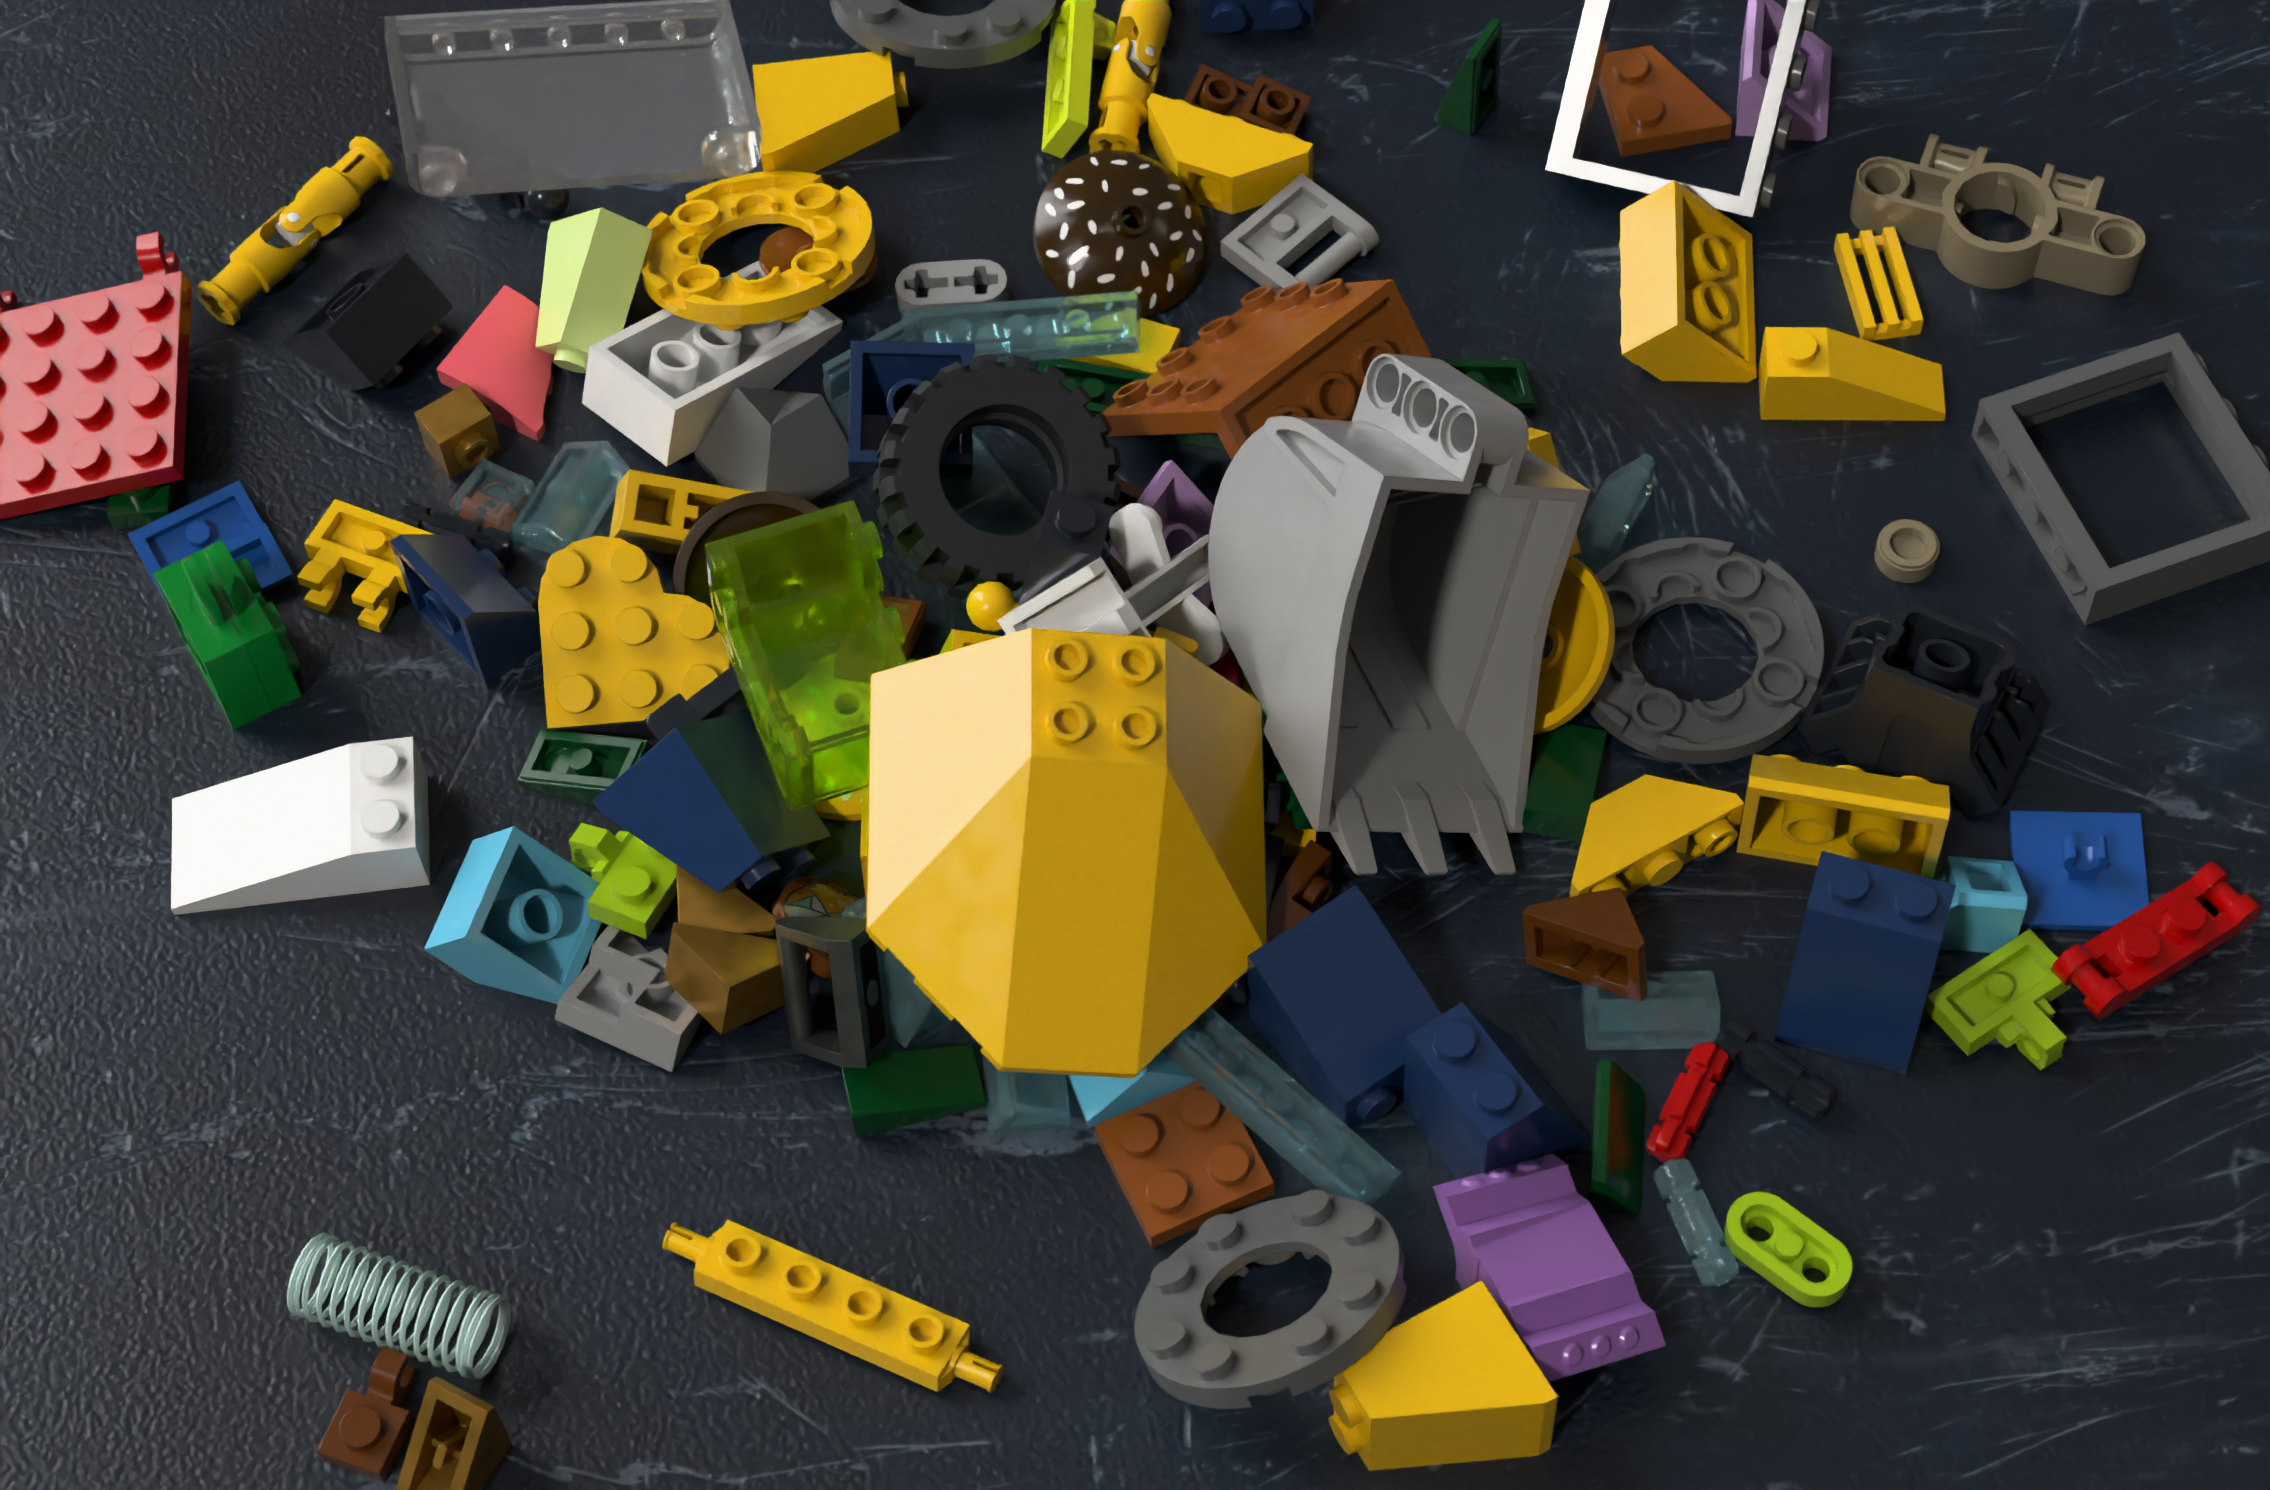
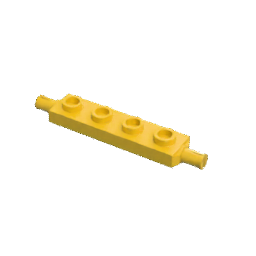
M728 1219L723 1227L708 1238L675 1222L665 1234L662 1244L664 1250H669L696 1262L694 1269L695 1286L931 1390L939 1392L950 1384L953 1379L958 1377L993 1393L996 1385L1001 1380L1004 1365H998L968 1351L970 1324Z

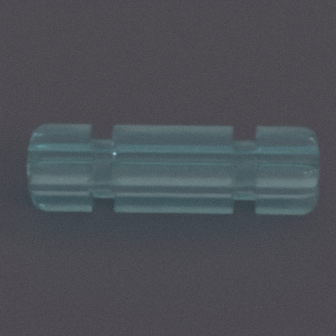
M1686 1158L1668 1160L1663 1163V1166L1654 1171L1653 1179L1661 1197L1664 1200L1667 1198L1671 1200L1666 1207L1688 1255L1696 1254L1697 1259H1694L1692 1264L1700 1282L1706 1287L1724 1285L1739 1273V1265L1729 1245L1725 1247L1721 1245V1242H1724L1726 1237L1704 1190L1696 1191L1695 1189L1700 1184V1181L1691 1162Z

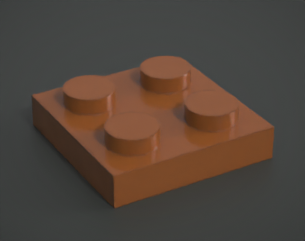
M1216 1073L1094 1125L1095 1137L1151 1248L1201 1227L1206 1220L1213 1216L1231 1214L1274 1194V1181Z

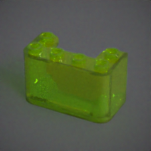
M854 500L706 543L705 552L709 593L716 623L788 810L794 811L868 788L871 674L917 661L915 658L906 661L899 645L905 643L904 630L899 614L894 606L885 608L878 593L884 590V584L876 559L883 558V549L873 521L863 523Z

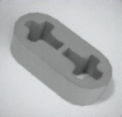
M985 259L912 264L900 272L895 283L899 311L905 318L913 322L933 323L993 318L1003 312L1009 300L1008 280L1005 270L998 263ZM977 285H988L987 293L975 294ZM929 288L928 297H916L918 289Z

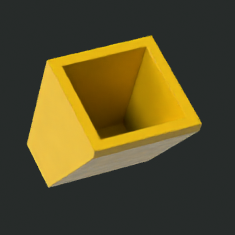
M1481 1280L1387 1331L1363 1357L1335 1376L1334 1388L1329 1390V1396L1334 1406V1415L1329 1417V1423L1343 1450L1348 1455L1357 1451L1369 1471L1539 1456L1551 1448L1558 1396Z

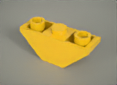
M1151 93L1147 100L1149 140L1161 163L1173 171L1185 183L1200 205L1233 215L1266 204L1300 174H1304L1313 181V143L1300 140L1298 137L1288 133H1278L1246 123L1244 120L1234 116H1224L1201 109L1183 100H1173Z
M1646 774L1594 801L1590 805L1571 881L1570 897L1620 887L1626 899L1629 894L1649 883L1652 886L1666 883L1681 870L1683 865L1703 854L1707 857L1720 854L1733 844L1739 834L1744 802L1736 793Z

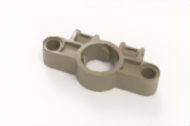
M1930 134L1920 164L1892 157L1878 156L1864 161L1857 170L1850 206L1852 223L1861 231L1871 229L1874 236L1882 235V230L1885 227L1895 226L1899 242L1936 251L1944 267L1955 277L1968 284L1988 289H2004L2020 285L2036 277L2101 295L2114 296L2129 290L2135 281L2145 246V234L2135 221L2097 210L2105 177L2096 175L2093 180H2088L2057 172L2056 165L2046 163L2042 178H2040L2033 172L2013 164L1986 163L1989 148L1979 146L1974 151L1942 143L1940 136ZM1981 209L2001 210L2007 214L2019 217L2031 228V234L2024 240L2010 243L1987 241L1971 234L1960 221L1964 214Z

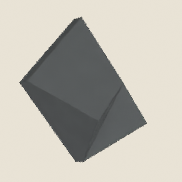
M736 387L694 452L697 462L718 486L751 492L772 491L786 493L804 499L814 505L819 504L860 478L849 477L848 442L821 394Z

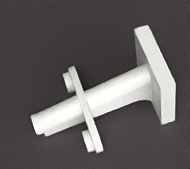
M1131 503L1118 510L1112 516L1109 524L1110 538L1133 586L1123 592L1100 557L997 620L1006 635L1029 628L1145 637H1151L1146 626L1156 620L1162 628L1195 640L1199 646L1196 659L1205 665H1211L1218 661L1230 648L1217 615L1213 614L1192 594L1209 581L1208 560L1203 553V547H1208L1209 534L1203 536L1170 559L1162 533V520L1159 514L1153 508L1140 503Z

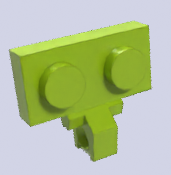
M581 823L570 838L569 844L572 856L571 864L591 872V878L599 883L587 901L589 918L647 939L677 895L676 864L630 832L618 831L616 836H614L608 829Z
M2028 929L1927 995L1924 1010L1967 1056L1997 1038L1998 1042L2005 1048H2009L2016 1043L2019 1051L2038 1069L2043 1070L2062 1057L2063 1045L2067 1038L2051 1021L2054 1018L2053 1014H2055V1011L2049 1002L2069 990L2071 985L2065 986L2051 972V967L2058 957L2031 929Z

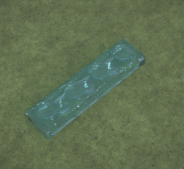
M1129 291L904 309L901 313L899 342L975 343L974 357L994 354L996 362H1007L1011 355L1028 357L1030 361L1138 353L1140 347L1141 305L1138 292Z
M1211 1007L1162 1050L1179 1068L1188 1073L1232 1114L1237 1116L1269 1144L1282 1158L1286 1159L1315 1186L1327 1192L1328 1195L1348 1197L1371 1207L1391 1189L1400 1176L1401 1172Z

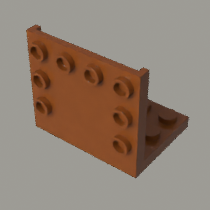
M1336 278L1318 286H1308L1307 282L1302 281L1284 289H1273L1272 285H1264L1242 297L1240 300L1242 308L1234 314L1217 318L1203 326L1198 331L1200 339L1190 347L1176 349L1160 358L1156 362L1158 370L1147 379L1133 381L1117 390L1113 395L1115 403L1100 414L1104 413L1112 429L1107 437L1217 433L1232 461L1244 442L1254 432L1264 426V423L1270 417L1290 416L1352 421L1366 372L1376 356L1384 353L1430 358L1432 356L1393 279L1344 283L1342 278Z

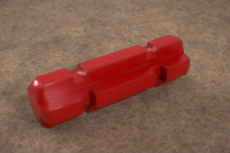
M1706 1041L1703 1044H1696L1692 1047L1684 1064V1068L1688 1072L1687 1074L1680 1072L1659 1115V1120L1663 1124L1662 1126L1654 1125L1646 1142L1647 1152L1664 1164L1670 1165L1673 1162L1680 1163L1683 1161L1692 1143V1138L1688 1134L1689 1132L1696 1134L1716 1093L1717 1085L1713 1082L1714 1080L1721 1082L1730 1062L1729 1055L1719 1049L1716 1044Z

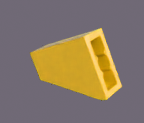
M887 50L883 56L872 51L752 65L763 172L798 171L815 173L900 131L897 108L907 107L908 97L905 73H893L890 50Z

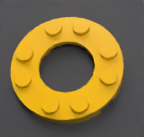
M765 171L722 179L685 194L686 202L678 206L670 216L659 212L651 220L647 228L652 229L653 232L640 274L646 292L660 307L687 320L714 324L716 328L723 331H733L745 325L776 320L786 323L799 321L807 316L809 310L843 293L866 272L873 258L876 244L871 212L867 203L855 190L849 186L844 187L840 191L834 189L827 184H823L822 175L813 173ZM781 223L798 227L811 235L814 240L812 249L802 251L792 259L790 269L780 274L779 266L773 267L767 276L756 280L743 279L737 272L731 273L733 280L720 277L719 271L715 267L701 264L704 251L718 238L740 228L756 224Z

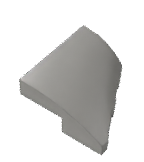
M608 925L592 944L588 965L558 1000L555 1020L667 1071L673 1072L690 1045L703 1017L664 979L668 955L661 948L649 952L631 933Z

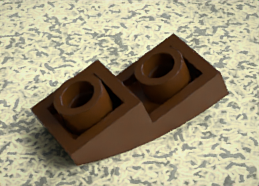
M1201 64L1183 101L1217 114L1240 118L1246 123L1271 131L1295 135L1311 97L1261 74L1258 75L1254 85L1251 86Z
M1310 840L1296 857L1274 896L1266 920L1267 943L1324 906L1333 891L1334 883L1331 881L1332 853L1313 840Z

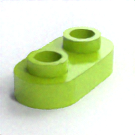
M1747 1193L1739 1197L1731 1205L1725 1223L1724 1237L1729 1250L1740 1261L1793 1300L1805 1306H1829L1837 1302L1845 1294L1852 1274V1259L1847 1248L1838 1239L1783 1199L1771 1193ZM1751 1228H1762L1769 1233L1771 1238L1766 1241H1755L1750 1238L1747 1231ZM1809 1268L1818 1269L1824 1273L1826 1280L1819 1283L1811 1282L1805 1278L1803 1271Z

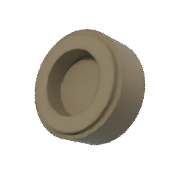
M1911 519L1897 520L1886 525L1879 533L1874 553L1875 562L1879 570L1894 581L1902 583L1918 582L1927 578L1934 571L1940 551V543L1935 532L1926 524Z

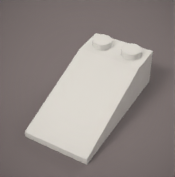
M759 260L737 271L741 278L747 280H756L766 276L760 267ZM732 274L725 277L727 279L733 280ZM820 305L809 310L807 316L799 321L786 323L776 320L745 325L733 331H723L716 328L714 324L687 320L663 309L589 347L582 404L667 467L696 451L736 387L772 390L842 329L843 321Z
M413 736L347 744L172 799L171 910L174 915L430 885L428 778Z

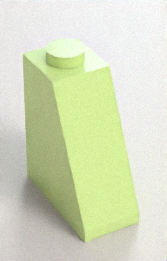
M602 207L551 222L547 236L535 348L555 355L554 364L563 369L577 373H586L589 347L624 328L652 236V229Z

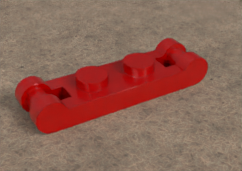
M2212 861L2202 867L2190 880L2083 945L2077 943L2071 946L2054 962L2051 972L2065 986L2074 984L2086 997L2083 1004L2097 1019H2102L2241 933L2257 919L2263 908L2248 893L2240 895L2228 883L2229 874L2216 861ZM2209 901L2220 913L2213 917L2201 904Z

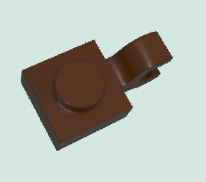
M383 1346L373 1364L366 1395L350 1389L346 1390L316 1451L323 1461L380 1482H386L415 1421L408 1410L399 1408L404 1397L409 1392L418 1371L416 1367L408 1365L410 1359L408 1355Z

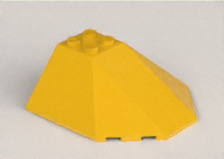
M1041 628L1025 629L871 674L866 932L884 952L889 950L915 977L913 982L950 1021L956 1019L982 1046L980 1052L999 1071L1135 1078L1178 1035L1182 1034L1211 1007L1243 974L1248 972L1247 956L1267 943L1262 703L1166 638Z

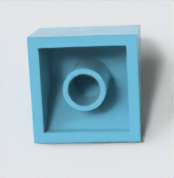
M515 826L474 839L424 950L475 983L558 1004V1000L580 975L602 923L589 918L587 904L588 899L599 883Z

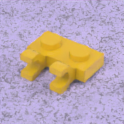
M335 499L304 543L308 558L312 560L304 566L297 578L300 585L311 588L304 598L306 607L328 614L340 593L344 573L348 572L366 579L360 583L351 596L353 604L364 607V610L357 618L359 626L382 633L394 611L396 595L399 591L408 594L390 541L400 534L433 533Z

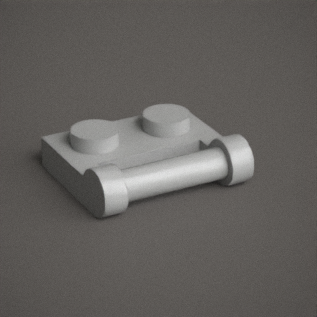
M1300 174L1221 240V256L1260 286L1272 285L1273 289H1284L1302 281L1307 282L1308 286H1318L1326 282L1356 255L1365 256L1378 245L1379 237L1368 221L1307 176ZM1334 230L1342 236L1295 277L1285 270L1330 231Z

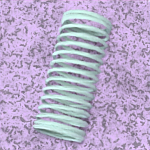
M324 1232L312 1238L302 1250L293 1268L287 1291V1306L292 1316H298V1318L302 1319L307 1318L309 1322H320L322 1327L330 1328L333 1326L336 1332L344 1333L347 1331L350 1337L358 1338L361 1336L364 1342L375 1341L378 1347L389 1346L392 1350L403 1351L409 1357L417 1356L420 1362L431 1361L434 1367L444 1366L447 1372L459 1371L461 1377L471 1378V1380L475 1381L484 1377L497 1361L504 1346L511 1321V1305L507 1296H501V1294L496 1293L491 1294L490 1290H484L479 1293L476 1285H470L465 1289L462 1280H456L451 1284L448 1275H442L437 1279L434 1270H429L423 1274L421 1266L415 1265L409 1268L407 1261L401 1260L395 1263L393 1256H386L382 1259L379 1251H372L368 1254L366 1246L354 1248L352 1241H345L341 1244L338 1236L329 1235V1233ZM328 1246L326 1265L319 1285L308 1302L309 1288L314 1270L321 1255ZM347 1247L350 1249V1253L339 1270L342 1250ZM362 1252L363 1259L352 1277L356 1255ZM376 1257L377 1264L370 1273L363 1289L358 1314L350 1322V1311L356 1303L366 1281L369 1260ZM390 1262L391 1269L378 1291L372 1319L364 1327V1315L373 1302L383 1273V1265ZM400 1267H404V1275L398 1283L390 1302L386 1323L378 1332V1320L393 1292L397 1270ZM414 1272H418V1280L413 1286L404 1307L400 1328L392 1336V1324L406 1298L410 1276ZM305 1274H306V1278H305L304 1285H303V1293H302V1307H303V1308L300 1310V1308H299V1297H300V1291H301L302 1282H303V1279H304ZM428 1277H432V1285L420 1306L414 1332L406 1341V1329L419 1305L424 1281ZM445 1282L446 1289L434 1311L428 1337L420 1346V1333L434 1307L438 1286ZM334 1283L330 1305L322 1313V1303L325 1301ZM349 1284L344 1310L336 1318V1306ZM456 1287H459V1297L448 1316L442 1342L433 1350L434 1338L448 1311L451 1293ZM470 1292H473V1302L469 1306L461 1324L457 1344L448 1355V1343L461 1318L465 1298ZM484 1297H487V1299H485V1300L482 1302V1304L480 1305V1307H479L480 1301H481ZM499 1303V1315L491 1343L482 1359L473 1368L474 1355L489 1327L493 1309ZM330 1314L331 1321H326L324 1318ZM344 1319V1326H340L338 1323ZM358 1323V1331H354L352 1327ZM372 1329V1336L366 1335V1332ZM384 1334L386 1335V1341L380 1340V1337ZM399 1339L400 1346L394 1345L393 1342ZM412 1343L414 1345V1351L407 1349V1347H409ZM426 1348L428 1350V1356L421 1354V1352L424 1351ZM440 1353L442 1355V1361H438L435 1359V1357L438 1356ZM454 1357L456 1359V1366H452L449 1364V1362L452 1361Z

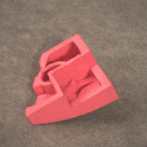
M504 285L436 370L440 382L452 389H456L466 383L483 404L490 406L494 421L539 442L545 434L546 426L543 414L546 397L552 393L554 378L551 367L555 355L535 348L540 308L524 295Z

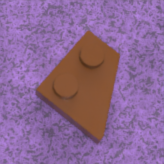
M1652 45L1605 53L1598 85L1621 157L1730 139L1732 130L1730 116Z

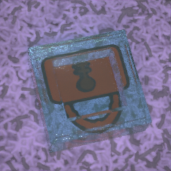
M482 458L450 500L449 504L453 515L483 524L482 528L485 530L488 527H494L508 532L536 495V490L532 480Z

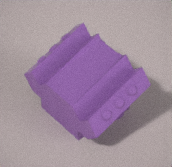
M1554 1154L1432 1186L1454 1245L1456 1260L1455 1278L1462 1290H1465L1482 1280L1548 1382L1666 1346L1655 1311L1641 1301L1629 1267L1591 1203L1577 1193L1568 1165Z

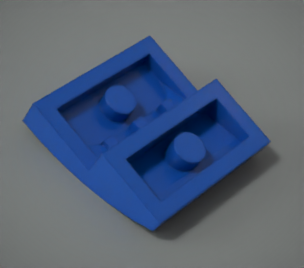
M240 480L128 534L164 602L165 599L153 573L220 540H223L234 561L246 557L262 587L260 593L266 592L294 578L293 572L266 523L262 522Z

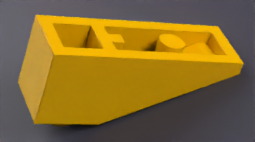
M1765 327L1758 368L1761 420H1945L1946 410L1941 364L1827 327Z
M629 469L617 484L610 537L621 538L642 550L677 555L685 537L704 514L728 499L752 492Z

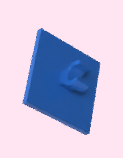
M2009 811L2011 857L2028 897L2027 908L2020 929L2106 931L2149 905L2141 813Z

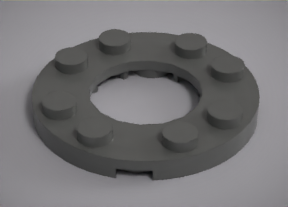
M830 0V6L840 27L860 45L883 56L887 48L901 56L915 57L916 66L961 69L1000 63L1033 48L1041 40V31L1049 23H1054L1057 0H994L984 9L966 15L953 16L922 13L903 5L899 0Z
M1681 537L1654 541L1627 551L1612 560L1596 576L1604 586L1613 609L1615 621L1614 649L1609 669L1600 688L1585 706L1588 712L1604 729L1621 742L1645 754L1673 762L1712 764L1733 761L1753 755L1779 741L1799 723L1820 682L1824 659V638L1817 612L1803 588L1783 568L1770 559L1764 564L1748 555L1734 551V543L1703 537ZM1694 603L1724 610L1742 622L1755 642L1757 663L1753 675L1740 689H1736L1734 693L1717 701L1701 702L1700 699H1695L1691 703L1678 699L1669 690L1653 687L1647 683L1643 674L1636 666L1633 653V643L1638 629L1653 614L1673 605Z
M1309 1190L1300 1195L1269 1200L1231 1215L1219 1214L1206 1220L1199 1228L1198 1234L1189 1239L1168 1259L1160 1262L1152 1270L1151 1281L1147 1285L1136 1311L1134 1323L1136 1343L1151 1376L1157 1384L1170 1395L1189 1404L1215 1409L1252 1407V1396L1272 1395L1283 1391L1287 1387H1289L1294 1397L1342 1373L1363 1357L1382 1338L1398 1315L1405 1299L1407 1288L1402 1278L1404 1262L1407 1261L1393 1228L1382 1214L1360 1201L1348 1197L1328 1195L1323 1190ZM1299 1251L1302 1252L1306 1259L1319 1255L1331 1265L1332 1274L1327 1291L1313 1309L1292 1324L1265 1335L1242 1338L1218 1334L1209 1327L1205 1314L1208 1305L1212 1307L1216 1303L1213 1294L1228 1277L1246 1276L1249 1273L1246 1267L1247 1264L1255 1261L1262 1265H1274L1286 1261Z

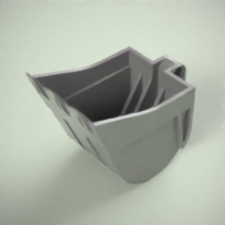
M1387 353L1376 356L1366 372L1352 421L1290 416L1268 418L1264 426L1259 428L1244 442L1228 466L1216 496L1210 524L1208 570L1215 612L1222 631L1257 700L1262 703V710L1267 717L1263 732L1312 828L1317 832H1331L1335 842L1356 875H1374L1378 871L1369 832H1401L1416 860L1427 875H1444L1448 871L1439 832L1469 833L1494 874L1512 875L1516 872L1507 833H1522L1524 827L1522 825V818L1527 797L1540 667L1553 602L1590 493L1589 489L1526 449L1529 437L1528 424L1525 416L1518 408L1445 361L1437 358Z

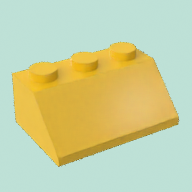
M1675 180L1621 210L1619 248L1621 252L1620 343L1622 355L1661 381L1748 383L1756 379L1752 234Z
M1753 754L1736 852L1818 866L1821 852L1825 851L1933 879L1949 821V786L1933 784L1917 776L1897 778L1867 773L1851 765L1830 767L1801 762L1789 755L1763 756Z

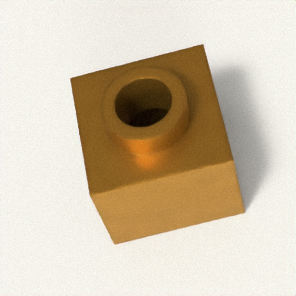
M466 383L414 413L425 448L450 479L467 469L483 464L491 455L501 450L491 413Z

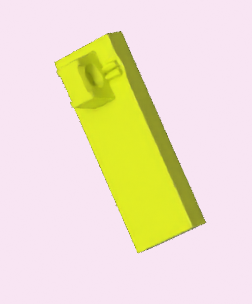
M1065 0L1056 12L1054 23H1051L1042 152L1061 159L1088 127L1092 58L1105 61L1114 48L1116 24L1094 12L1096 0Z

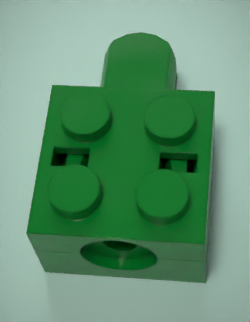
M220 540L153 573L183 642L233 730L301 697L292 673L302 669V666L286 637L288 632L275 606L271 601L266 603L260 593L262 587L246 557L234 561L223 540Z

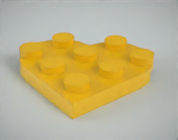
M593 536L572 542L566 548L553 553L548 559L546 571L541 578L538 599L547 729L557 730L642 723L651 713L676 694L680 693L687 701L732 666L734 651L725 625L706 604L698 602L687 595L666 593L660 571L639 547L621 538Z

